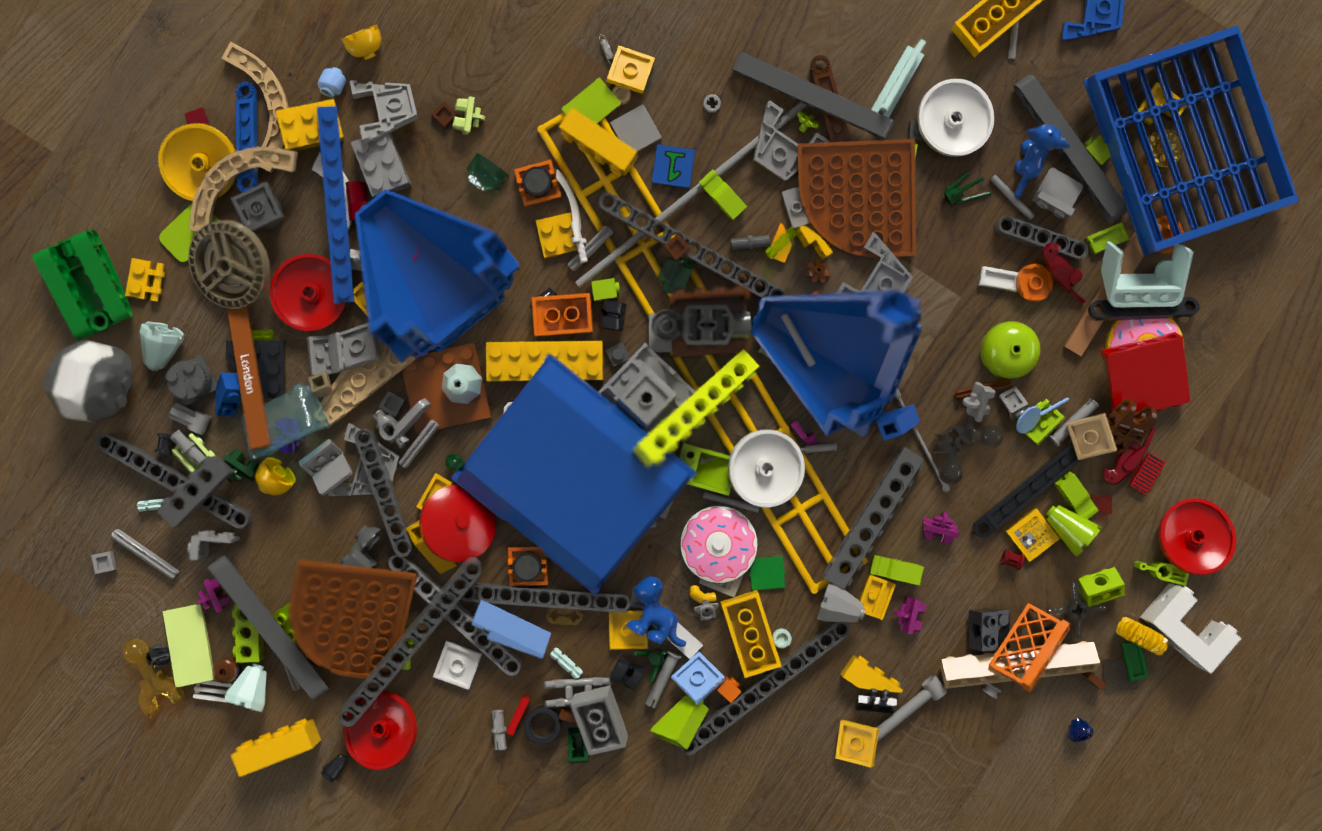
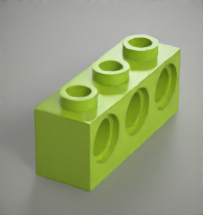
M235 604V607L232 609V618L235 619V626L232 630L233 638H235L233 657H236V663L260 662L264 659V638L237 604ZM245 627L251 630L250 637L244 634ZM245 647L251 649V656L245 654Z

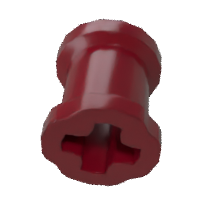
M1005 548L1000 558V564L1010 565L1019 571L1024 564L1025 555L1012 553L1009 549Z

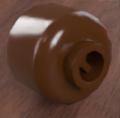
M232 657L220 659L213 667L214 679L222 684H228L236 680L241 672L240 663H236V659Z

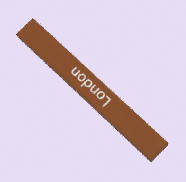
M248 306L237 309L227 308L250 449L254 451L270 447L271 440Z

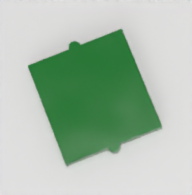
M783 556L754 559L749 573L752 590L785 588L784 574L786 571L783 566Z

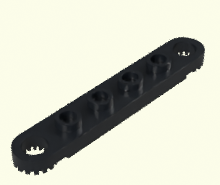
M1183 297L1181 303L1173 307H1114L1108 300H1097L1089 306L1088 314L1095 321L1180 318L1194 316L1200 307L1198 301L1192 297ZM1186 303H1189V305L1191 304L1192 311L1188 310L1185 307ZM1097 306L1101 308V310H1103V313H1096L1094 307Z

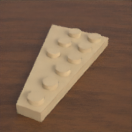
M377 339L381 359L347 371L343 369L332 385V393L323 398L311 418L329 429L417 358L409 356L405 361L399 362L390 348Z

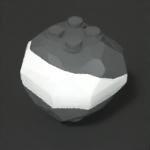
M90 341L75 343L60 350L54 356L44 378V391L55 409L64 417L102 423L113 418L127 404L126 397L129 388L133 384L131 379L132 361L122 349Z

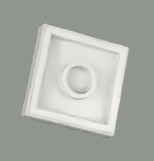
M446 640L433 677L469 690L483 653Z

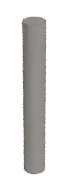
M1019 21L1010 29L1008 59L1012 60L1016 58Z
M996 174L990 179L1029 221L1035 216L1019 198L1015 197V194Z
M785 313L781 316L784 324L808 366L814 365L813 357L788 313Z
M704 490L702 498L756 513L759 511V506Z

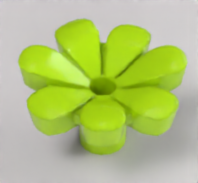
M798 112L797 116L802 123L799 127L801 132L805 133L808 127L817 129L820 126L819 122L814 120L815 117L810 114L808 116L805 112Z

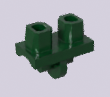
M237 448L229 455L226 453L223 457L224 462L233 468L234 471L227 481L231 483L236 479L241 482L243 477L239 475L240 473L253 482L259 464L253 459H250L245 466L241 464L240 461L244 458L245 454Z

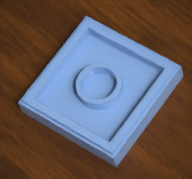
M700 652L694 655L671 676V679L697 705L726 680Z

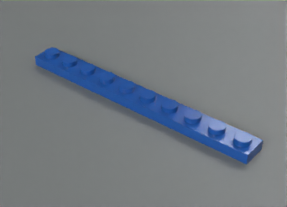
M337 106L317 107L334 303L354 302Z

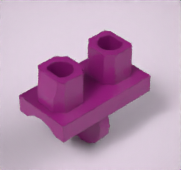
M942 512L941 516L934 515L933 519L924 517L922 522L924 528L923 537L927 540H934L936 533L942 534L940 541L951 545L953 539L959 536L957 525H953V519L947 518V512Z
M217 579L203 581L208 596L206 597L203 590L199 591L200 600L196 601V605L202 603L206 610L211 608L208 600H211L215 612L219 613L223 611V608L231 604L227 594L219 598L216 597L214 591L223 588Z
M906 596L904 604H901L900 611L894 610L893 613L898 615L897 623H900L898 630L908 634L920 632L922 622L916 620L918 613H925L926 604Z

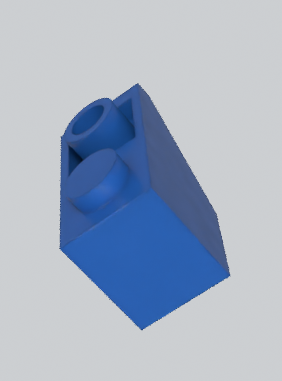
M221 372L216 385L215 415L235 417L242 399L238 373Z
M914 404L883 413L877 420L884 441L901 436L920 423Z

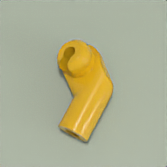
M697 585L691 586L689 589L690 597L699 604H702L704 599H707L708 602L717 601L715 592L704 594Z

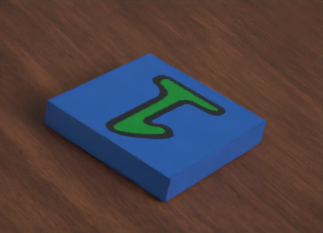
M657 144L652 183L689 189L695 150Z

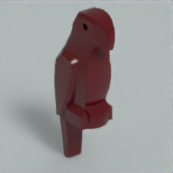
M1054 242L1048 243L1041 250L1050 275L1080 302L1085 303L1084 298L1071 288V285L1075 286L1082 279L1083 274L1079 269H1073L1064 258L1058 256V251L1061 250L1059 244Z
M1151 428L1142 445L1132 441L1129 448L1124 453L1118 455L1114 469L1109 470L1105 468L1103 470L1102 478L1106 483L1111 485L1119 484L1137 469L1156 429Z

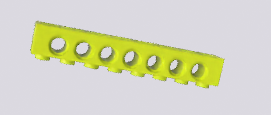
M743 349L632 450L647 467L653 463L657 466L665 458L663 454L666 451L671 453L678 446L676 442L680 438L684 441L692 434L689 431L692 427L697 429L705 422L703 419L705 415L710 417L718 410L717 404L721 403L723 405L731 398L729 393L732 391L736 393L744 386L741 383L745 379L749 381L755 376L754 370L759 365ZM734 370L739 373V376L734 373ZM721 382H724L727 388H724ZM708 393L713 396L714 400L709 398ZM695 405L701 409V412L696 410ZM682 417L687 420L688 424L682 421ZM668 429L674 432V437L669 434ZM655 441L660 443L661 449L655 446Z

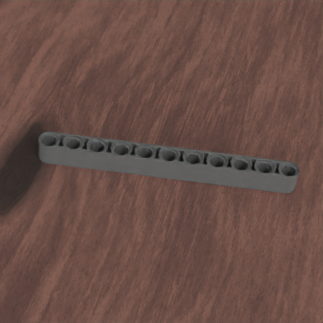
M605 193L600 197L598 206L603 212L662 245L669 242L673 235L679 234L688 246L694 245L697 249L695 255H690L687 251L682 256L736 286H745V289H750V294L762 299L763 297L771 296L774 291L778 292L780 296L785 295V292L776 285L615 195ZM610 198L613 203L612 207H604L602 200ZM626 207L629 210V216L622 217L619 213L620 208ZM638 217L646 219L644 227L637 225L636 220ZM655 226H660L663 229L662 236L654 234L653 229ZM706 254H710L713 257L711 265L706 264L704 261ZM724 263L730 267L728 274H724L721 271V266ZM740 273L746 275L747 280L745 283L739 282L738 275ZM757 282L763 285V290L760 293L755 290Z
M470 557L465 560L344 703L339 715V721L342 725L349 727L356 723L481 574V563L477 558ZM470 565H475L478 567L477 570L473 572L469 571L467 568ZM457 580H463L465 584L463 586H457L455 582ZM448 594L451 595L453 598L449 601H445L442 597ZM437 609L440 611V614L432 615L430 611ZM420 624H425L428 628L425 630H420L418 626ZM407 639H413L415 643L410 645L407 644L405 641ZM398 653L401 654L403 657L401 659H396L393 657V655ZM387 668L391 672L384 674L381 672V669ZM376 683L378 687L371 688L369 684ZM364 698L366 701L360 703L356 699ZM350 712L353 716L346 717L344 713Z
M831 622L781 660L782 667L767 671L742 690L732 703L728 701L704 719L692 739L693 747L690 749L680 747L682 753L685 755L695 754L850 634L849 624L847 622ZM845 624L843 632H836L837 625ZM823 636H830L829 643H821V638ZM814 647L815 653L811 656L806 655V649ZM793 659L800 660V664L797 667L790 666ZM777 671H784L785 675L783 678H775ZM763 682L770 684L766 691L760 689V685ZM747 694H753L755 696L752 702H746L744 700ZM732 706L739 707V711L736 714L729 712ZM721 717L724 719V723L722 725H715L714 720ZM706 729L709 731V734L706 737H701L699 731Z

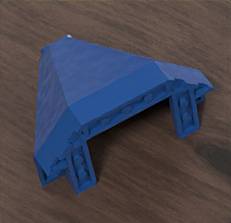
M385 189L377 194L373 200L362 206L355 213L370 333L385 346H388L399 362L405 361L409 356L418 358L428 355V351L431 350L440 352L446 349L503 303L505 299L503 294L505 290L510 288L514 280L512 275L520 268V264L507 250L508 247L495 232ZM418 246H419L417 259H416V261H415V260H412L413 257H414V255H415V252H416V250H417V248H418Z
M900 290L766 296L758 304L759 310L752 320L751 333L826 436L847 427L865 437L871 423L875 424L883 413L882 409L886 402L890 403L894 398L922 331V326L918 324L922 320L921 311L918 310L921 302L900 292ZM785 313H788L813 357L814 365L808 366L784 324L781 316Z

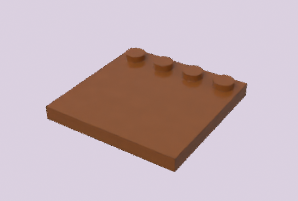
M476 343L452 347L440 352H430L428 355L418 357L402 370L410 409L424 398L431 404L430 408L414 424L416 434L421 433L430 420L436 421L439 424L438 429L492 418L484 379H482L481 394L468 404L451 402L442 391L443 373L455 364L471 365L483 378ZM457 381L459 388L461 387V382Z

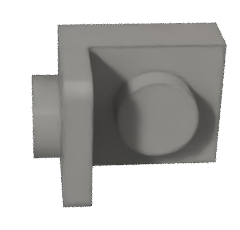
M1016 386L999 395V399L1010 413L1011 420L1019 419L1023 412L1028 409L1027 401Z

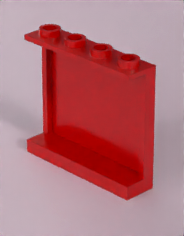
M1173 332L1100 350L1101 357L1106 360L1112 411L1126 399L1135 402V413L1146 406L1154 407L1156 411H1163L1167 407H1180L1184 403L1190 402L1184 340L1178 333Z

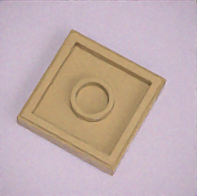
M1105 413L1067 423L1078 460L1117 450Z

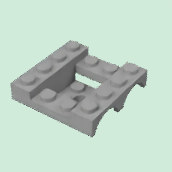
M644 343L598 392L612 404H616L635 420L634 422L650 434L696 391ZM644 392L652 394V401L650 403L642 402L641 395Z

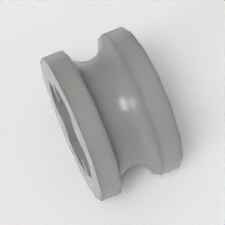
M714 94L705 97L703 103L704 109L708 113L717 112L721 105L720 98ZM710 99H713L715 103L717 102V105H715L714 108H711L710 105H707V102L709 103Z
M986 684V688H982V691L995 699L998 698L997 694L1001 693V690L992 684Z

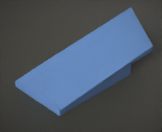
M483 600L480 601L472 622L473 626L490 631L487 639L542 659L551 636L550 632Z

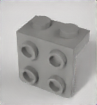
M1051 168L1048 170L1032 201L1036 202L1039 207L1050 210L1056 217L1066 219L1072 216L1075 210L1072 207L1082 191L1083 185L1057 169Z
M339 333L307 337L311 376L326 371L328 374L343 371L346 362L341 350L344 346L343 338L340 337Z
M330 439L299 461L300 466L312 476L322 496L331 492L353 473L343 451Z
M215 530L200 531L197 535L191 536V543L188 544L187 552L190 554V560L208 557L209 541L232 543L240 540V536H235V532L228 531L216 534Z

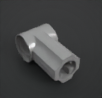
M179 403L172 407L169 418L188 426L189 430L204 435L212 418L203 412L194 411Z

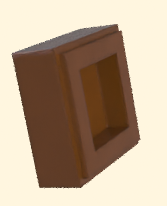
M445 102L431 114L445 129L453 122L454 117L459 116Z
M679 234L675 235L663 246L674 261H677L691 249Z
M1083 673V676L1095 687L1102 691L1104 690L1106 684L1094 673Z
M561 708L558 719L577 724L573 711Z

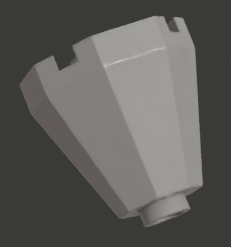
M829 582L817 619L824 622L857 623L858 619H863L866 609L862 608L863 603L847 591Z

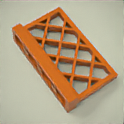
M1028 603L988 666L1020 684L1024 690L1031 692L1069 632L1070 623L1065 620L1060 621ZM1029 610L1037 614L1038 620L1027 621L1026 615ZM1051 621L1056 624L1053 630H1044L1043 622ZM1040 623L1042 632L1031 634L1029 625ZM1026 626L1029 635L1018 637L1016 630ZM1044 636V645L1035 647L1033 638ZM1030 639L1032 648L1021 650L1019 641ZM1017 642L1019 650L1008 653L1007 644ZM1034 651L1035 659L1025 662L1023 653ZM1020 654L1022 663L1011 665L1009 656ZM1007 657L1009 666L1001 668L995 664L998 659ZM1024 667L1025 675L1020 679L1014 675L1012 669Z

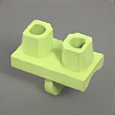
M470 96L467 99L456 100L455 110L463 111L465 115L464 118L454 117L453 128L462 131V134L468 135V132H470L472 120L473 127H479V121H485V116L480 114L481 108L475 107V113H473L475 97Z

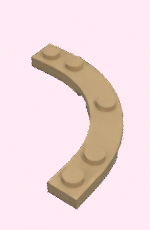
M230 42L221 59L251 76L263 91L267 102L270 122L262 147L284 149L285 146L276 115L277 110L289 108L282 85L273 71L262 60L244 48ZM261 167L270 173L274 170V168Z
M254 147L234 152L220 160L208 171L200 188L196 191L192 204L189 230L198 231L203 226L212 223L216 200L224 186L233 177L243 171L256 167H270L295 172L298 152L273 147Z

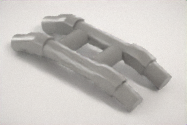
M592 677L545 681L543 683L544 689L565 687V698L547 700L544 702L545 708L571 706L573 687L584 686L585 692L592 690V685H612L613 679Z

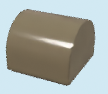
M326 371L308 378L313 396L322 398L332 393V386Z

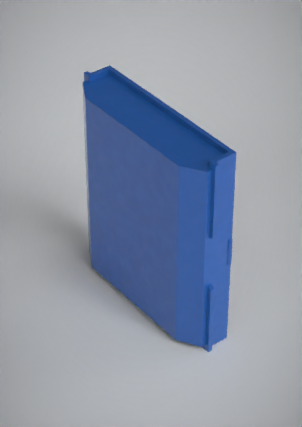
M549 353L544 359L545 362L461 469L451 479L500 519L508 521L539 546L547 557L596 595L605 581L689 480H692L697 473L673 452L669 453L668 451L663 454L665 458L657 466L653 463L647 467L632 449L647 437L649 433L634 422L635 420L616 404H612ZM655 441V446L661 449L660 443Z

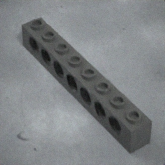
M900 447L822 573V578L842 590L851 585L854 572H858L862 567V559L872 551V543L875 538L878 539L883 533L882 527L885 522L888 523L893 516L892 511L895 506H899L902 502L904 491L912 486V478L915 473L918 474L923 468L922 462L924 459L906 447ZM902 465H905L908 469L906 475H902L900 472ZM893 481L898 485L895 492L890 489V484ZM883 497L888 501L885 508H882L880 505V500ZM875 513L878 517V521L875 524H872L870 522V517L872 514ZM866 530L868 537L863 541L860 538V533ZM853 546L858 549V553L854 557L850 555V549ZM842 563H846L848 566L845 573H841L839 569Z

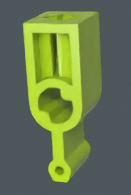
M713 169L698 182L729 219L734 220L747 207Z
M1068 471L1054 482L1063 498L1078 515L1089 519L1099 511L1074 473Z
M873 555L870 574L920 586L924 567L910 562Z
M1134 561L1133 566L1140 570L1148 569L1152 577L1184 586L1187 585L1189 574L1177 569L1172 564L1155 561L1149 566L1146 563ZM1159 568L1163 569L1162 574L1159 572Z

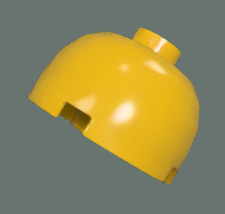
M377 25L370 26L367 30H360L341 39L348 53L357 58L364 57L365 60L376 56L374 52L382 44L381 33Z
M267 457L258 466L255 479L261 492L279 496L291 489L296 481L295 475L288 466L286 469L281 466L282 462L280 460Z

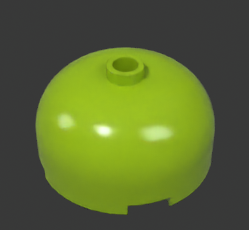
M1015 321L1003 322L993 326L983 337L980 346V355L984 366L995 376L1007 379L1019 378L1032 371L1038 363L1041 351L1040 342L1035 332L1027 325ZM1013 347L1019 348V351L1014 352Z

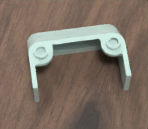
M1106 242L1101 273L1108 302L1114 307L1177 306L1183 300L1193 251L1184 244L1179 243L1174 246L1172 259L1161 260L1156 265L1154 274H1120L1123 252L1113 243Z

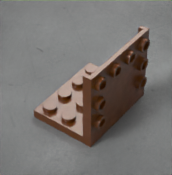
M734 286L732 290L725 291V287L713 288V292H705V289H694L693 293H685V290L673 291V294L669 295V310H673L681 315L687 305H727L730 311H746V301L750 298V289H745V286ZM681 336L671 340L672 357L739 353L743 349L749 352V339H730L726 345H686Z

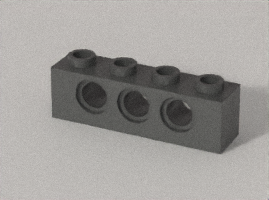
M218 455L205 458L201 463L202 467L198 471L194 470L187 477L189 480L185 484L181 483L174 489L175 494L171 498L167 497L161 502V508L157 512L173 528L181 526L234 473ZM207 471L212 476L210 482L205 479V473ZM193 485L198 489L197 495H194L191 491ZM179 499L184 502L183 509L178 506Z

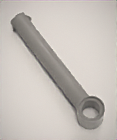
M936 675L927 678L922 683L924 689L887 718L880 726L876 727L879 728L877 742L932 698L936 701L946 694L947 689L944 688V685Z

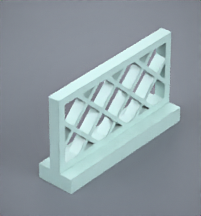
M921 39L915 48L906 47L871 110L889 118L924 57L921 50L926 41Z

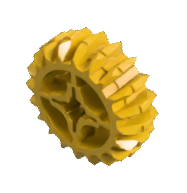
M1123 617L1119 621L1116 633L1122 638L1156 655H1163L1164 651L1168 648L1169 640L1162 634L1127 617Z

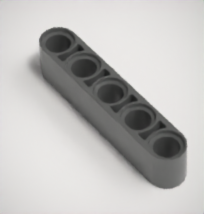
M1010 216L999 219L994 225L995 232L1000 236L1040 250L1048 243H1056L1059 240L1062 243V249L1058 251V256L1076 261L1088 254V246L1081 241ZM1002 221L1007 222L1009 226L1007 231L1002 229ZM1020 228H1024L1026 230V237L1020 235ZM1038 234L1044 236V243L1038 241ZM1074 247L1080 249L1079 256L1074 254Z

